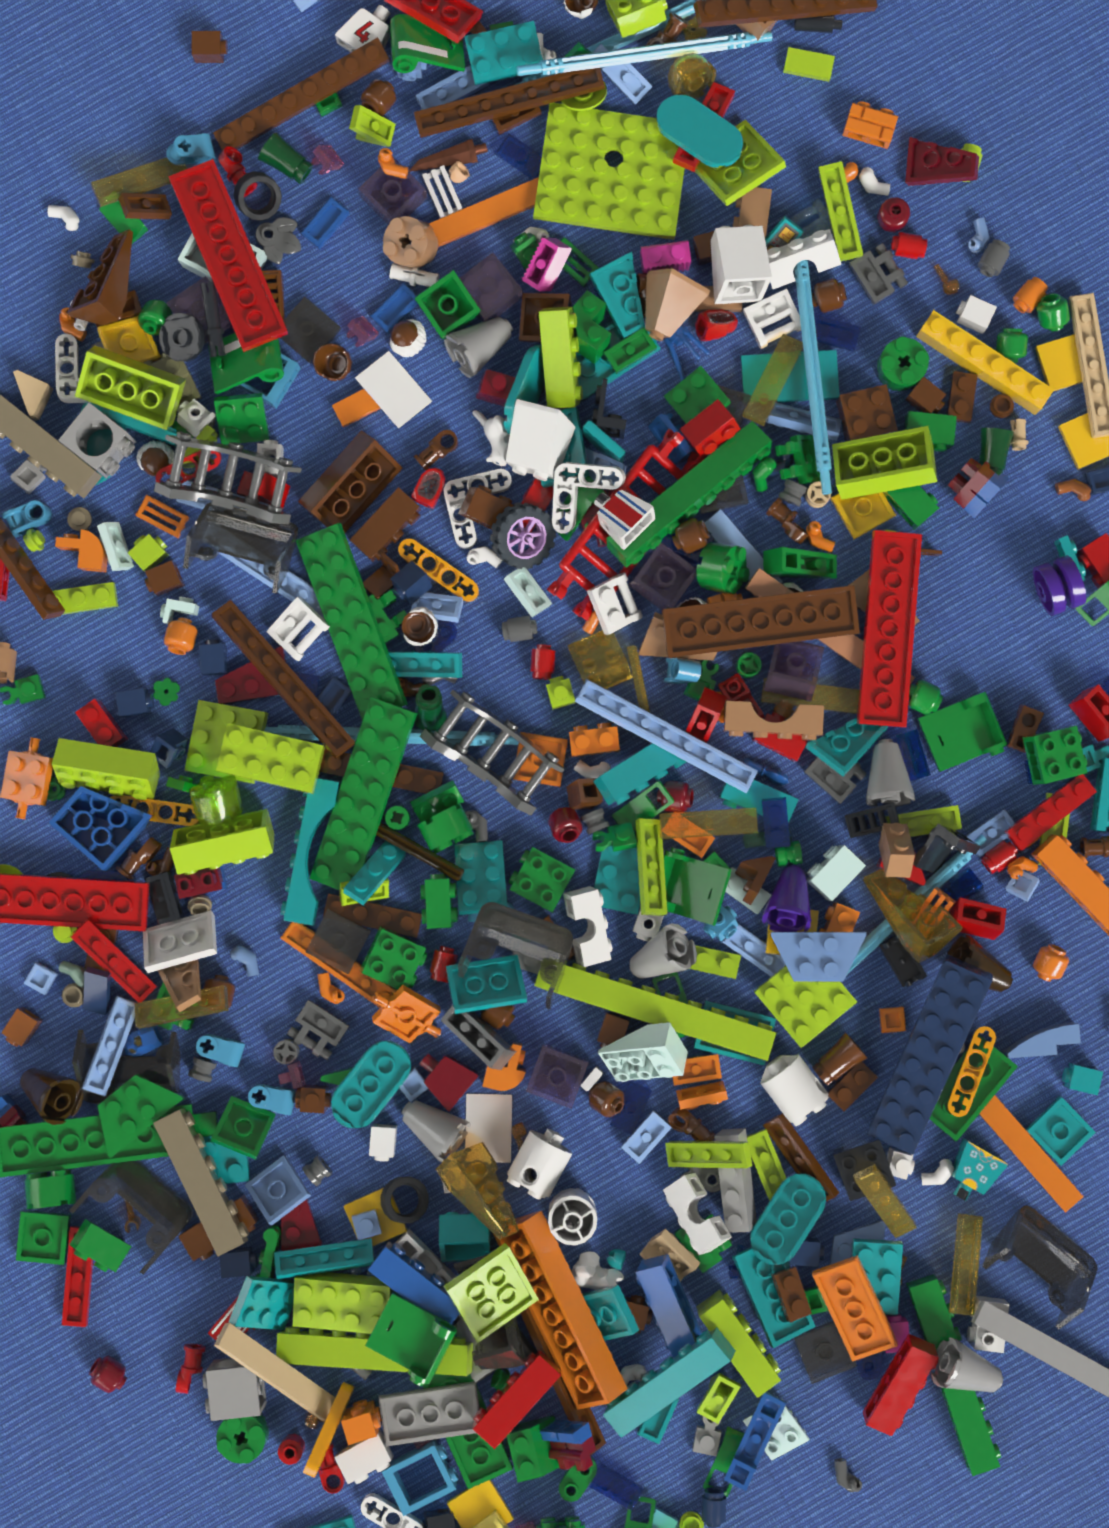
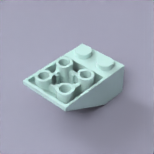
M670 1022L646 1025L598 1050V1054L615 1080L622 1082L683 1076L688 1053Z

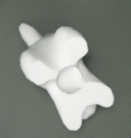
M474 410L473 415L483 426L485 435L492 447V453L486 461L493 462L501 467L506 466V455L510 434L504 428V421H507V418L504 419L500 415H496L494 418L487 420L481 412Z
M589 1251L580 1254L579 1260L571 1271L578 1286L594 1290L617 1285L616 1282L622 1281L624 1276L619 1270L602 1268L599 1263L600 1257L595 1252Z

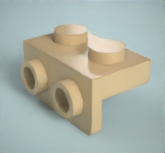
M666 1229L652 1237L640 1252L641 1257L645 1260L668 1254L680 1281L683 1277L696 1270L700 1264L693 1253L687 1250Z

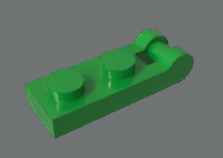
M272 1225L264 1231L263 1238L266 1241V1247L261 1250L259 1264H262L261 1272L257 1273L256 1277H274V1252H279L281 1243V1227L279 1225Z

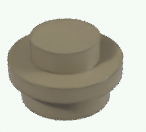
M77 251L76 255L71 254L73 259L72 265L91 269L95 259L90 258V253Z
M77 507L69 512L67 521L69 526L75 531L87 530L92 523V516L85 508Z
M195 895L188 900V910L192 915L210 911L212 908L211 899L205 895Z
M76 983L67 985L62 992L63 1002L69 1007L81 1006L84 1000V988Z

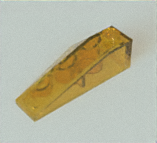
M483 1142L450 1154L435 1169L446 1188L500 1240L519 1231L511 1205L505 1201L503 1195L505 1190L503 1182H499L496 1174L498 1170L497 1164Z

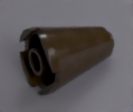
M969 935L958 937L948 950V955L992 973L993 981L989 990L1002 992L1011 986L1013 981L1011 971L973 937Z
M30 1068L21 1076L20 1085L41 1118L52 1125L65 1123V1119L70 1115L73 1117L82 1105L83 1091L80 1089V1084L72 1078L38 1068Z

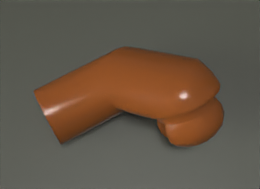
M1077 479L1055 483L1058 495L1074 492L1078 494L1077 498L1080 501H1087L1091 497L1090 486Z

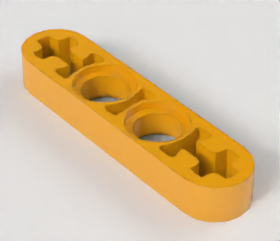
M405 539L400 543L398 547L399 554L408 563L411 560L415 561L417 558L412 554L404 555L406 552L404 549L405 545L409 547L413 544L414 551L419 555L421 550H423L425 553L419 557L418 563L415 564L426 572L429 578L457 597H463L465 602H472L478 597L479 588L473 580L413 539ZM427 557H431L436 561V565L432 570H426L422 566L423 560ZM445 571H452L455 574L453 583L446 584L442 581V574ZM460 577L464 579L461 582L462 585L465 587L473 586L472 591L474 594L472 596L469 594L466 597L463 596L464 591L460 587H457V591L452 589L458 584Z
M125 795L110 797L116 801L121 799V803L129 805L130 800H133L131 807L135 809L140 802L147 803L149 806L147 814L152 815L149 821L192 826L198 824L202 817L200 809L194 805L154 799L138 800L133 796ZM165 805L170 806L173 810V814L169 819H163L160 815V809ZM177 807H181L179 812L185 813L192 809V813L196 814V818L188 822V818L178 816L179 821H175L178 815Z
M979 1027L972 1036L947 1103L948 1111L954 1116L962 1117L970 1110L996 1040L995 1032L989 1027ZM985 1030L989 1032L988 1036L991 1037V1041H986L983 1048L988 1049L986 1054L981 1050L972 1048L974 1044L979 1046L981 1039L978 1037V1034L984 1033ZM978 1053L982 1056L983 1063L981 1066L973 1067L970 1065L969 1057L971 1054ZM970 1076L973 1078L974 1086L972 1089L964 1090L961 1087L960 1080L962 1077ZM957 1089L962 1093L970 1094L969 1100L964 1097L962 1101L965 1109L959 1110L958 1113L954 1112L955 1107L951 1106L953 1101L957 1102L960 1095H955Z
M346 1382L342 1383L303 1473L315 1478L355 1386Z

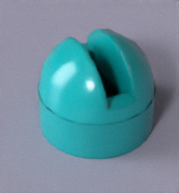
M613 1249L609 1252L610 1257H607V1262L611 1267L621 1270L625 1261L626 1251Z

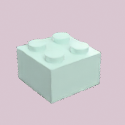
M845 845L830 847L823 855L826 859L821 864H814L806 873L809 875L807 882L822 897L829 901H833L866 866Z

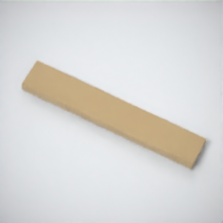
M1094 293L1070 296L1068 300L1092 438L1109 436V379Z
M231 1323L224 1324L214 1344L215 1347L321 1421L326 1420L335 1400L333 1395Z

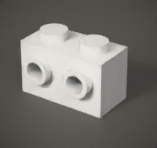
M975 1296V1302H972L970 1306V1317L974 1316L981 1300L992 1304L1006 1313L1009 1311V1303L1005 1299ZM972 1323V1327H968L967 1341L970 1342L974 1350L1004 1353L1005 1340Z
M379 1430L377 1437L354 1443L339 1451L334 1458L347 1484L353 1481L358 1484L369 1477L368 1473L376 1469L377 1472H381L390 1466L389 1462L394 1455L390 1447L385 1446L384 1436L381 1430Z

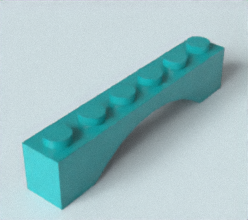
M318 778L314 794L303 792V796L307 798L305 806H301L299 812V820H302L301 829H297L295 833L294 844H298L296 854L292 853L290 859V868H293L292 877L287 878L285 891L289 893L287 901H283L281 907V915L284 916V921L315 926L319 902L309 880V850L319 826L332 812L333 807H335L336 798L341 786L339 782Z

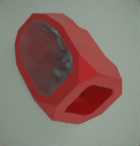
M722 309L706 310L698 315L695 324L696 334L700 341L720 339L737 328L738 320L734 313Z
M432 468L421 474L412 493V500L427 508L434 509L445 484L443 471L438 468Z

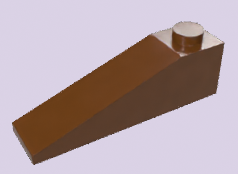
M130 229L114 235L100 257L102 263L87 276L90 282L84 290L79 289L67 312L70 317L104 326L111 322H117L123 316V308L127 301L133 232Z

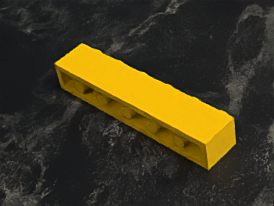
M933 310L916 336L972 374H978L977 377L1000 393L1008 395L1015 403L1034 415L1043 408L1054 391L1053 388L935 310Z

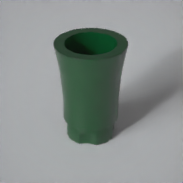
M278 132L271 135L258 156L259 161L272 166L299 184L305 181L313 168V164L288 144Z
M980 428L981 449L979 463L983 465L987 461L990 469L997 475H1000L1006 467L1008 451L1014 432L1000 428Z
M422 685L415 698L416 706L414 712L417 713L415 724L422 730L435 731L440 729L447 719L442 695L439 688L435 685Z

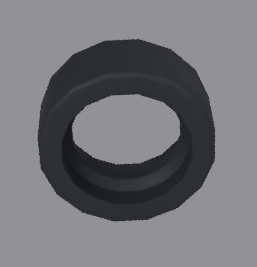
M257 171L246 173L239 178L233 194L235 204L239 210L250 219L259 221L273 216L279 209L282 199L280 187L275 180L267 174ZM255 182L266 184L271 191L270 201L264 208L259 210L251 209L244 200L246 189Z
M397 1177L390 1180L383 1188L380 1196L384 1214L390 1220L398 1223H413L419 1220L425 1214L429 1205V1194L425 1185L413 1177ZM408 1185L417 1192L418 1204L413 1212L402 1215L393 1209L391 1196L397 1187Z

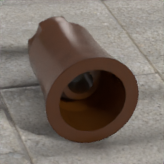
M845 1032L837 1043L812 1068L821 1080L829 1085L834 1079L837 1080L845 1072L868 1057Z

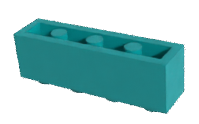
M652 743L602 774L593 782L608 806L615 801L620 805L630 798L628 793L634 789L639 793L650 786L647 781L653 777L658 781L669 774L666 769L672 765L677 769L687 761Z

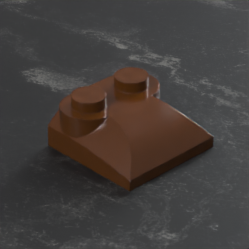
M522 293L519 341L541 343L539 311L544 308L572 307L570 294Z

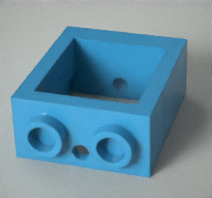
M281 354L282 364L285 366L283 369L284 376L275 382L268 395L246 382L238 385V387L250 394L263 393L264 402L277 409L301 368L297 362Z
M436 1439L390 1461V1466L382 1471L403 1516L456 1490L457 1480H459L458 1474L453 1466L449 1467L446 1458H448L447 1452L443 1444L439 1445ZM432 1454L446 1484L412 1501L398 1470Z

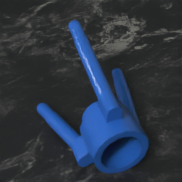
M683 325L670 338L664 340L670 350L681 381L685 379L673 344L678 347L684 343L694 357L699 360L701 357L688 341L689 338L706 355L710 354L709 350Z

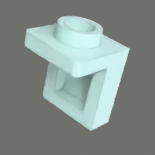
M179 597V601L167 599L166 604H163L161 607L160 617L163 618V623L168 625L173 620L174 612L198 616L199 606L193 603V599Z

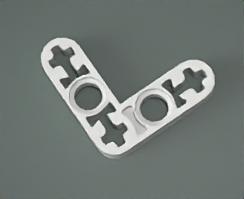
M62 334L58 336L55 342L56 391L58 398L64 403H91L75 397L79 382L78 344L75 337L71 334ZM65 342L70 343L69 356H65L63 347ZM65 363H70L74 366V370L66 374L61 372V366ZM67 386H69L72 390L70 391L69 395H65L64 390Z
M572 462L559 465L554 474L553 528L558 533H567L575 527L578 487L617 489L625 483L626 476L624 471L620 467ZM567 467L568 472L576 473L578 468H580L578 476L568 477L567 480L561 474V471L566 470ZM587 469H591L596 473V480L592 483L587 482L584 478V473ZM615 472V476L619 477V480L612 484L611 479H603V484H600L602 475L609 476ZM562 491H566L571 495V502L568 505L560 501L559 496ZM559 508L571 509V512L565 513V520L569 521L565 528H563L562 523H559V520L564 516V511L559 512Z
M496 469L451 480L445 485L444 496L455 541L460 548H472L477 541L472 520L466 518L463 521H457L454 519V511L461 508L466 496L465 491L458 492V497L454 498L452 494H448L451 491V487L456 486L457 489L464 488L462 483L467 482V489L469 490L473 481L481 480L484 482L485 487L489 488L486 477H490V481H495L498 479V475H502L503 478H508L504 482V486H500L499 483L491 484L493 488L491 489L492 495L507 491L512 484L511 475L507 470ZM470 523V527H465L467 534L472 535L473 538H470L469 543L465 544L463 540L459 541V538L463 536L461 528L456 530L455 526H464Z
M370 1493L363 1498L361 1504L362 1514L383 1528H414L415 1526L425 1528L424 1523L410 1513L403 1516L398 1506L378 1494ZM372 1501L377 1502L376 1508H378L381 1511L383 1509V1506L386 1507V1510L384 1511L382 1518L378 1517L380 1515V1511H378L377 1509H373L372 1511L368 1510L369 1505L367 1504V1502L370 1504L372 1503ZM391 1512L397 1513L400 1521L395 1525L389 1524L386 1516Z

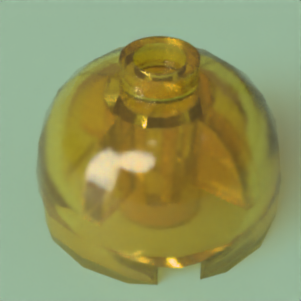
M696 53L682 55L676 58L670 67L668 86L674 95H687L697 100L705 94L702 90L707 85L709 87L712 86L716 78V69L703 55Z

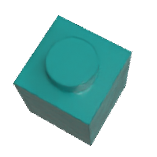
M1069 1063L1068 1068L1065 1067L1063 1071L1062 1081L1065 1082L1064 1086L1069 1089L1098 1096L1103 1071Z

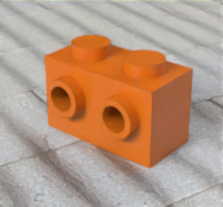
M612 723L597 724V729L589 730L588 725L573 727L574 731L569 732L572 757L620 751L617 726L612 727Z
M834 902L833 906H829L824 919L827 921L824 928H820L818 932H853L860 912Z
M366 1399L353 1403V1407L345 1410L341 1423L348 1445L377 1437L382 1418L380 1407L375 1406L374 1400L369 1402Z

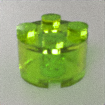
M212 775L204 776L200 779L199 784L189 789L194 814L200 824L223 823L222 818L230 816L232 820L243 812L238 784L233 775L223 778H214Z

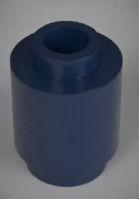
M706 1488L702 1495V1521L709 1527H720L722 1523L726 1522V1496L721 1488Z

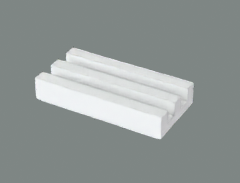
M444 165L439 167L440 169L431 170V173L422 174L440 219L463 209ZM439 175H442L456 206L454 209L450 205L438 177ZM432 178L435 180L448 210L447 212H443L430 182Z

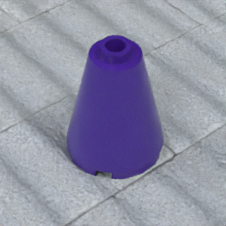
M791 865L782 870L763 912L762 921L764 925L767 922L770 925V930L774 932H797L799 930L807 932L811 926L806 873L799 866Z

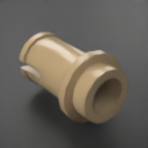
M1016 419V422L1011 420V431L1014 432L1010 446H1012L1014 451L1025 450L1026 445L1029 444V441L1026 440V420Z

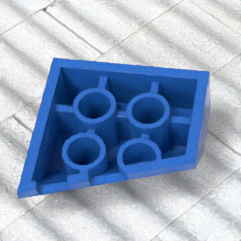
M80 786L49 821V824L103 871H109L141 835L152 815Z

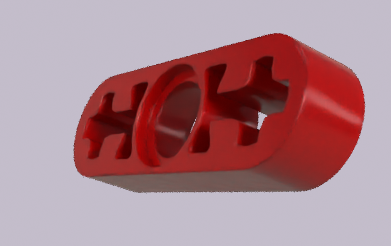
M201 449L184 457L183 463L185 461L193 462L196 470L193 474H187L182 469L180 476L183 479H179L181 484L196 477L199 461L195 456L200 458ZM211 451V454H216L214 463L209 461L207 472L220 464L222 460L220 452ZM173 463L162 467L157 472L156 482H163L161 479L164 476L163 472H166L168 475L171 474Z

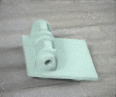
M786 1406L765 1448V1452L771 1460L810 1440L805 1433L806 1430L801 1428L797 1418L793 1417L792 1411H789ZM753 1415L743 1420L747 1427Z

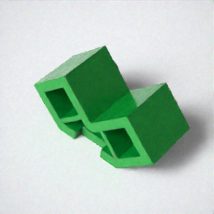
M587 290L572 309L573 313H576L577 327L574 328V335L579 341L578 353L596 364L609 348L611 333L599 325L605 316L606 303Z

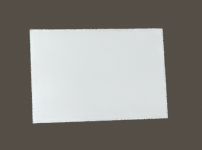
M389 351L355 377L398 429L432 402Z
M466 1094V1120L470 1122L471 1126L466 1127L468 1134L465 1138V1162L511 1163L512 1095Z

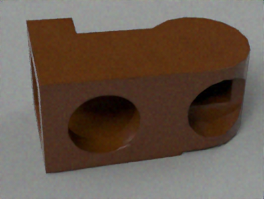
M1019 705L1013 728L1007 740V747L1026 753L1022 737L1035 735L1044 713L1025 705Z

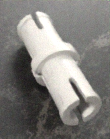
M393 263L390 269V279L409 282L411 286L418 284L431 287L439 281L438 273L419 270V267L409 268Z

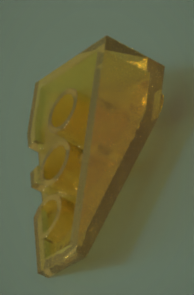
M884 869L864 877V883L901 944L918 963L936 955L962 930L963 927L947 910L941 906L936 908L927 902V897L921 893L916 895L908 890L907 885L898 878L886 877Z

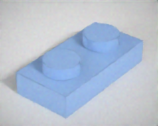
M425 593L412 604L411 610L416 607H426L432 611L436 620L458 623L463 606V597Z
M653 1110L624 1142L621 1148L640 1164L672 1127Z

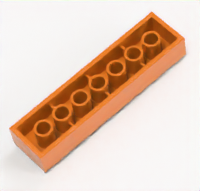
M541 1210L510 1220L492 1233L499 1247L504 1243L510 1247L539 1299L529 1306L530 1312L555 1364L561 1369V1376L577 1410L609 1404L628 1388L561 1252L559 1244L550 1231L547 1219Z

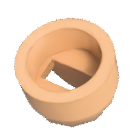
M459 161L454 163L449 169L450 179L455 183H461L470 176L468 169Z

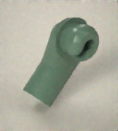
M62 961L59 965V971L70 975L78 986L84 988V971L86 969L82 966Z

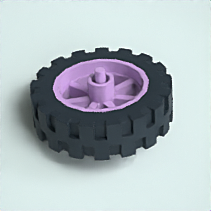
M515 503L512 507H506L502 514L499 513L497 515V521L493 523L491 528L493 530V534H490V541L493 542L491 546L493 551L497 553V557L518 569H522V567L530 569L533 568V565H540L544 558H548L550 549H553L555 545L553 540L556 538V531L553 529L549 514L529 503ZM530 519L524 528L522 520ZM516 524H518V528L512 530L513 527H514ZM534 524H535V525H536V528H537V531H536V532H530V530L532 529V527H533ZM510 533L514 536V539L509 541ZM519 542L518 551H513L511 547ZM524 545H529L530 548L524 551Z

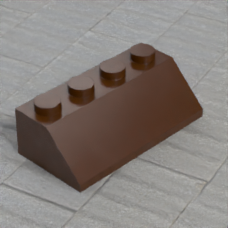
M361 430L298 502L326 528L341 523L344 533H346L403 468L375 439Z

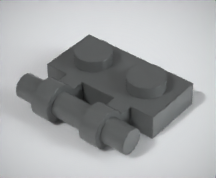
M883 243L875 248L879 254L878 257L875 258L869 250L862 257H858L849 263L850 269L873 305L895 292L891 283L896 281L900 289L908 284L904 277V271L902 268H898L893 260L894 255L890 250L886 249ZM885 264L891 274L886 276L880 265Z
M818 757L804 771L809 778L839 804L856 787L850 778L855 775L861 781L867 774L860 768L861 765L857 762L842 777Z
M308 1000L295 1020L303 1025V1027L299 1031L292 1026L287 1035L292 1037L298 1045L303 1044L312 1050V1054L318 1057L320 1055L328 1060L332 1052L325 1048L327 1042L336 1047L350 1025L313 1001ZM309 1030L321 1037L318 1043L307 1036Z

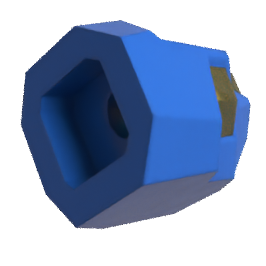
M152 1023L129 1034L124 1050L128 1056L139 1057L165 1043L158 1027Z

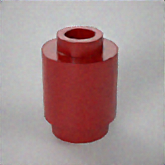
M899 231L898 235L892 238L891 250H894V256L917 260L918 257L924 258L928 240L922 238V235Z
M538 644L537 649H532L530 672H532L533 679L550 680L552 674H554L556 651L551 650V645Z
M1003 840L984 853V857L980 860L990 874L999 873L1017 859L1016 854H1018V851L1010 841L1006 843Z
M440 946V950H434L429 971L431 972V979L448 983L446 966L456 965L458 955L454 954L455 949Z
M288 1434L283 1438L278 1448V1457L283 1463L292 1465L301 1459L305 1450L303 1438L297 1434Z

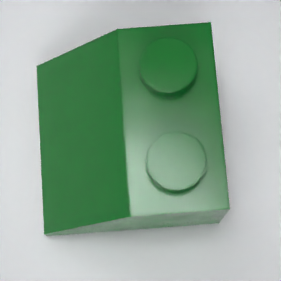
M454 270L415 297V300L435 330L444 340L447 339L446 336L450 333L464 329L481 311Z
M554 1415L519 1423L507 1435L517 1482L542 1477L560 1467L557 1459H549L550 1442L544 1441L540 1434L542 1429L555 1420Z

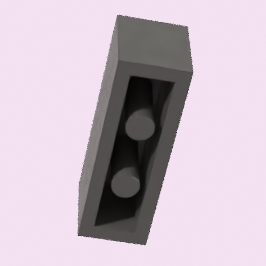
M452 1005L441 1019L491 1069L502 1070L517 1052L475 1011L455 1014Z

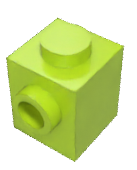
M150 534L139 537L134 542V547L128 552L144 572L156 567L169 555L164 550L168 546L159 536L154 538Z
M559 676L549 680L550 684L546 685L552 710L576 703L569 678L564 680L563 676Z

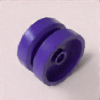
M1066 555L1055 559L1053 566L1046 562L1033 568V580L1038 597L1050 616L1064 612L1066 605L1073 609L1086 604L1084 582L1080 571L1070 556Z

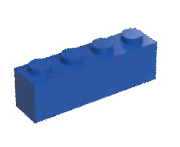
M388 1242L372 1262L368 1271L402 1298L452 1324L459 1316V1312L444 1288L445 1281L437 1274L433 1273L431 1275L426 1271L425 1265L418 1259L414 1258L412 1260L405 1254L404 1248L399 1244Z
M665 1254L642 1260L636 1270V1280L644 1290L645 1300L654 1313L656 1326L661 1329L665 1347L670 1350L674 1358L679 1355L678 1351L688 1343L690 1345L696 1343V1339L702 1334V1331L669 1255Z

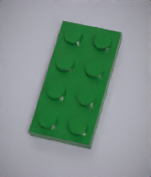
M978 1035L981 1042L979 1046L974 1044L972 1048L981 1050L986 1054L988 1049L983 1048L986 1040ZM994 1046L968 1113L962 1117L952 1115L947 1108L950 1094L967 1052L966 1050L953 1066L930 1116V1120L956 1142L1018 1067ZM973 1053L969 1057V1063L973 1067H979L983 1063V1058L980 1054ZM964 1076L960 1080V1085L964 1090H970L974 1086V1080L970 1076ZM957 1089L955 1095H960L957 1102L953 1101L951 1105L955 1107L954 1112L956 1113L959 1110L965 1109V1106L962 1104L964 1097L968 1100L970 1098V1094L962 1093Z

